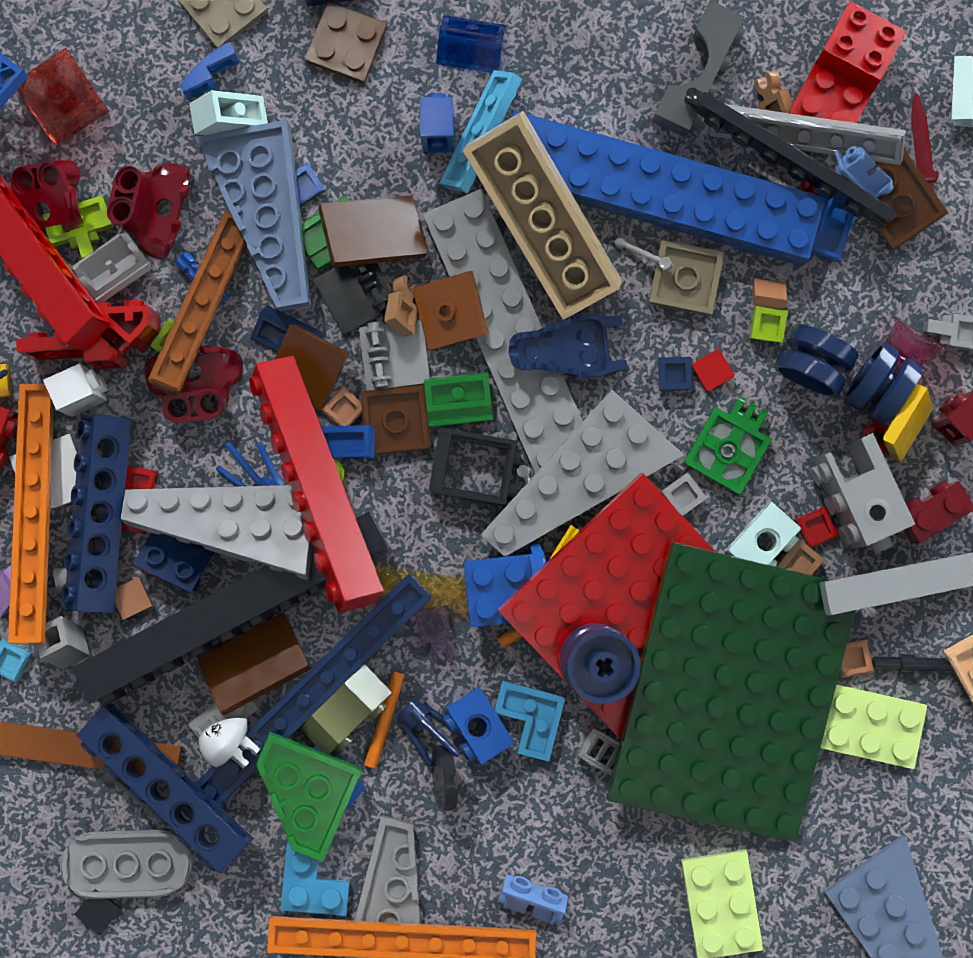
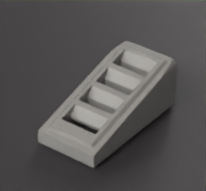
M592 726L576 755L612 776L613 768L611 767L616 760L620 742ZM601 739L604 742L596 756H591V750L597 740ZM609 745H611L615 749L606 764H604L600 760Z

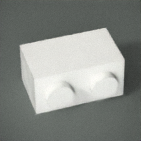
M80 363L43 380L56 410L71 417L107 401L104 392L108 391V387L100 373L96 375L93 369H88Z

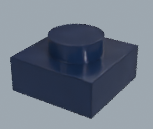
M691 357L658 358L659 391L692 390Z

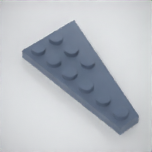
M282 120L195 137L234 221L243 235L247 248L255 260L276 308L279 311L311 306L289 122Z
M901 835L824 891L870 958H943L905 835Z

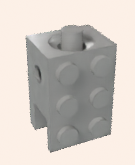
M872 433L846 445L859 475L844 481L831 452L812 460L813 467L810 468L815 483L818 486L822 485L827 497L824 498L827 510L831 515H836L840 524L838 533L845 545L849 544L851 549L866 547L872 544L875 553L894 545L890 538L891 535L915 525V522Z

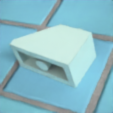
M211 90L189 103L194 134L208 135L268 123L263 96Z

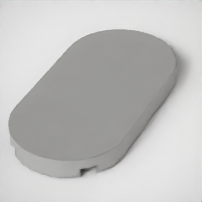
M165 829L87 832L79 835L66 847L60 861V872L65 884L75 894L86 899L167 896L184 886L193 868L191 849L184 846L177 839L176 833Z

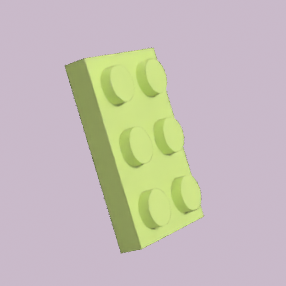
M836 685L821 748L915 769L927 705Z
M747 850L681 859L697 958H716L763 950Z

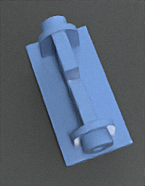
M850 147L845 156L838 150L834 151L839 164L836 166V170L843 178L851 181L876 198L882 194L887 195L893 190V180L879 165L875 167V161L862 147Z
M506 874L503 889L500 891L497 902L502 903L503 908L525 914L528 905L534 906L531 917L553 925L554 922L560 924L563 915H565L568 895L562 894L553 887L545 888L533 884L524 877H513Z

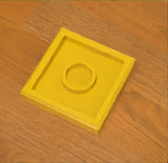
M916 384L883 437L890 457L900 463L934 409L928 389L920 384Z

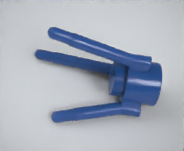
M230 442L225 444V447L255 482L253 486L285 484L279 477L263 443L259 442L257 447L272 479L268 475L260 478ZM218 465L216 467V470L236 487L247 486L222 466Z

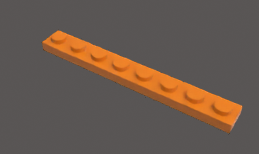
M19 384L8 643L12 645L45 644L54 404L45 384Z
M271 916L269 918L267 953L360 958H535L536 930Z

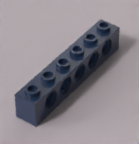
M86 414L82 415L78 423L77 437L79 439V449L74 458L76 481L71 490L73 513L67 528L70 545L64 560L67 576L66 584H64L61 592V599L64 603L63 610L114 613L122 528L121 513L125 495L131 418ZM99 441H101L104 445V453L102 456H100L97 452V445ZM97 473L101 477V485L98 489L94 485V477ZM94 506L98 509V517L95 521L91 517V510ZM92 538L95 542V549L90 554L88 542ZM88 571H90L92 574V582L87 587V585L85 584V575Z
M113 703L102 706L77 733L76 736L82 741V748L90 755L98 756L106 764L104 767L111 776L116 779L121 778L129 786L128 791L136 800L140 802L145 801L153 809L152 814L160 823L164 825L169 824L177 832L176 837L184 846L188 848L193 847L201 855V862L209 870H217L219 873L223 872L254 839ZM112 736L118 737L121 741L122 747L119 753L115 752L110 746ZM136 758L141 759L145 764L146 769L143 775L138 774L134 770L133 765ZM159 781L165 782L169 787V796L167 798L162 797L157 791ZM183 804L190 806L193 810L194 815L191 821L186 820L181 815ZM206 827L216 831L218 836L216 843H210L206 840L204 835Z

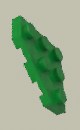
M269 732L256 763L259 773L267 787L270 799L283 825L291 849L323 862L362 769Z

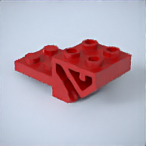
M849 1L788 113L857 123L907 31Z
M141 300L125 301L124 306L111 307V303L96 302L111 322L108 328L122 337L123 341L120 346H114L115 344L105 338L102 333L83 351L72 346L67 348L59 343L55 337H47V333L33 332L27 333V338L16 339L17 352L33 361L83 358L84 362L98 370L126 368L129 365V358L124 354L132 346L142 353L150 347L151 342L160 331V315L148 305H144V301ZM108 329L104 331L114 342L120 343V339Z

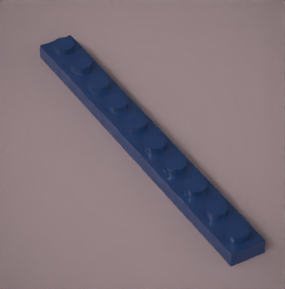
M409 573L246 733V736L260 750L256 755H253L250 750H242L243 758L249 761L244 769L230 758L222 766H212L196 784L216 803L221 805L258 769L256 763L269 732L289 739L313 713L433 596ZM183 804L181 810L192 820L194 815L192 808Z

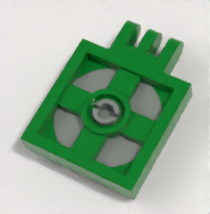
M741 396L736 401L730 414L717 407L713 409L682 463L738 496L741 495L772 438L758 431L768 411L762 409L756 419L752 418L751 416L757 405L751 402L745 413H743L740 409L743 407L746 399Z

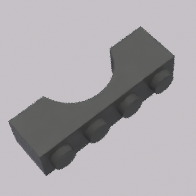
M711 0L709 1L693 36V39L703 51L705 69L696 80L688 84L668 85L654 114L653 123L687 138L690 129L695 132L697 131L703 117L685 104L686 91L693 87L714 96L718 86L713 84L718 73L724 76L732 59L727 56L731 45L738 47L745 33V29L741 28L745 16Z

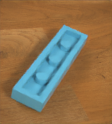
M493 70L439 184L449 190L463 193L469 192L477 174L462 149L471 141L503 123L505 114L515 98L517 89L522 81L518 75L512 72Z

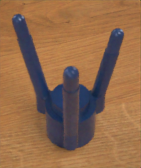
M415 698L399 713L398 717L403 721L400 728L409 736L428 767H431L433 762L414 729L419 733L425 728L455 757L460 756V752L430 724L431 717L444 724L442 719L444 716L434 710L426 701L422 704Z

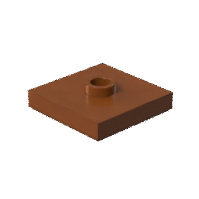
M467 271L412 288L428 350H434L489 334L473 271Z

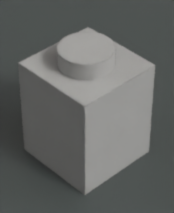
M62 616L46 623L45 644H37L41 660L63 670L90 655L83 627Z

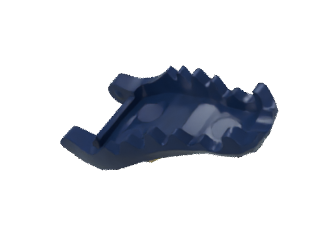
M580 314L562 322L547 325L536 331L516 333L509 340L508 353L511 364L518 370H544L583 378L601 377L615 372L628 370L626 360L610 361L606 328L622 326V315Z

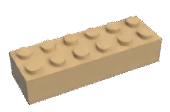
M524 111L471 141L462 149L563 320L620 289V276Z

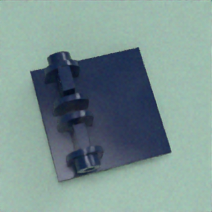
M151 533L132 566L191 594L192 591L198 589L201 583L200 577L215 552L204 549L203 546L190 542L187 544L180 542L177 538L162 533L159 535Z

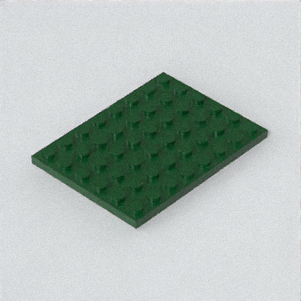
M671 541L641 657L640 676L633 689L606 799L609 802L797 842L855 610L834 615L825 614L819 583L830 581L829 579Z

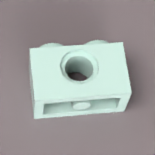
M770 502L727 547L725 552L730 556L776 566L778 562L774 558L782 549L788 552L797 543L799 538L796 534L800 531L801 527L773 502ZM761 533L768 534L772 539V547L768 551L761 550L757 545V538Z

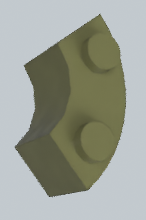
M364 664L299 729L322 753L329 755L335 748L341 752L354 739L350 733L368 715L374 720L387 707L383 701L392 692Z

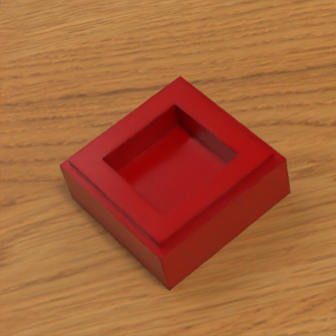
M719 348L691 364L693 372L706 393L735 376Z
M826 506L795 519L797 525L801 527L800 532L806 545L810 548L839 536Z

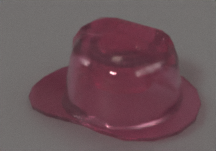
M892 314L890 315L896 322L885 341L899 350V363L907 358H912L919 364L924 365L942 349L959 356L956 352L915 333Z

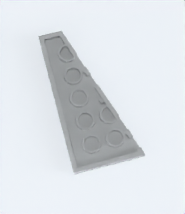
M611 390L483 531L481 536L506 557L619 493L640 473L649 476L684 456V454L619 395Z
M291 485L125 490L121 520L125 525L157 535L162 533L175 537L180 542L187 544L190 542L195 543L213 552L249 563L254 561L267 565L270 569L282 572V570L296 574L299 578L309 580L312 542L308 543L304 536V520L301 512L297 513L294 509Z
M384 815L381 816L355 921L421 924L414 823Z

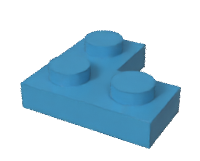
M502 680L495 706L496 714L525 721L517 753L549 762L566 698Z
M288 842L286 845L281 910L346 916L350 881L317 878L319 861L293 851Z

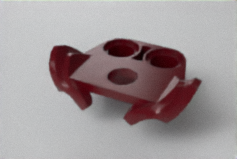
M56 160L15 168L11 176V190L40 228L61 225L63 233H67L83 223L76 186L80 181V170L75 162L72 160ZM41 202H45L49 206L50 216L47 220H44L39 214Z
M163 163L156 166L153 171L142 172L136 167L124 166L115 175L107 206V217L113 224L137 237L141 249L151 257L158 259L166 258L180 231L181 221L178 220L183 200L188 198L189 167L175 163ZM138 179L137 185L131 189L133 182ZM164 200H170L172 202L171 213L165 217L159 216L157 212L159 204ZM130 210L129 217L124 220L125 213Z
M201 346L199 350L202 354H197L194 361L201 368V376L197 380L186 379L180 394L148 382L159 354L146 361L144 372L147 387L153 394L161 396L164 416L171 422L182 423L212 419L220 415L228 405L230 386L236 384L243 374V361L236 351L223 347ZM211 394L217 397L219 401L218 410L206 408L204 405L205 395ZM178 398L186 403L187 411L185 414L175 413L172 408L173 399Z

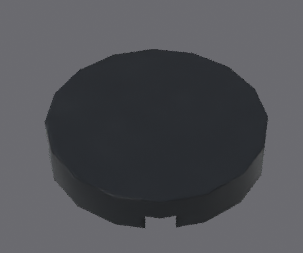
M435 745L432 749L431 757L433 762L432 778L435 799L441 812L455 810L458 802V787L454 784L453 777L456 772L454 757L443 745Z

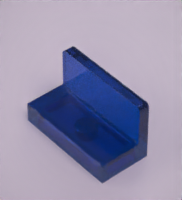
M444 15L439 29L436 63L438 65L492 73L493 70L499 71L506 25Z

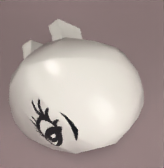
M230 718L211 724L201 733L199 738L200 752L204 759L214 767L222 766L231 758L244 769L249 761L243 758L242 750H250L253 755H256L260 748L246 736L248 726L247 719Z

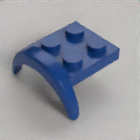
M537 540L527 544L530 550L528 555L463 561L470 627L509 623L497 609L546 563L544 552Z

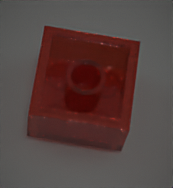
M64 48L27 73L29 75L28 79L17 90L45 134L56 146L110 112L67 48Z

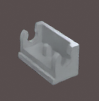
M126 230L72 266L75 273L79 276V280L96 302H105L152 269L145 255Z

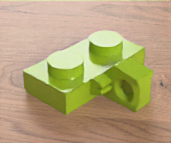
M103 195L78 203L83 223L72 231L63 233L61 225L45 227L48 238L54 247L70 243L72 249L79 248L82 259L96 250L94 242L100 240L98 233L114 228V224L107 217L108 204ZM50 212L43 214L42 218L44 220H47L50 216Z

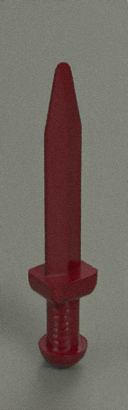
M914 94L911 125L916 166L934 191V183L939 178V172L933 170L927 116L920 96Z

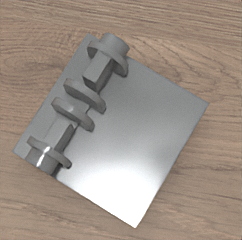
M416 320L414 335L407 337L400 335L388 324L381 325L380 322L368 323L367 327H359L367 390L424 384V379L430 378L425 335L421 320Z

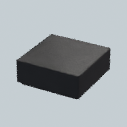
M86 899L74 915L95 933L101 935L122 908L112 899Z

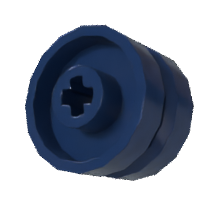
M795 324L786 339L792 350H782L773 366L774 369L788 380L815 393L828 397H839L846 383L841 372H849L853 369L859 357L857 350L828 332L804 324Z
M885 341L860 368L844 397V402L859 410L866 407L873 399L868 409V417L879 425L884 426L907 400L924 371V366L912 358H907L901 361L894 369L899 360V350Z
M589 623L576 628L565 639L561 647L559 667L564 680L582 698L595 704H611L623 699L634 689L640 676L641 660L634 644L618 630L605 624ZM601 659L602 664L597 667L596 662Z

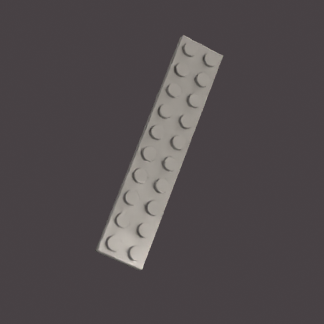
M481 188L423 213V218L449 277L473 271L489 332L487 335L477 337L476 340L533 472L536 474L583 421L562 373L544 370H518L511 364L508 353L511 337L516 333L539 330L542 326Z

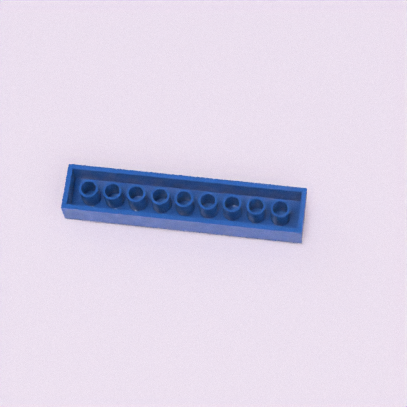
M514 110L512 117L520 112ZM526 114L578 204L804 266L810 259L826 198Z

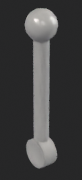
M617 237L614 244L616 248H625L659 264L660 268L664 271L672 269L673 262L670 258L655 256L628 243L624 237Z

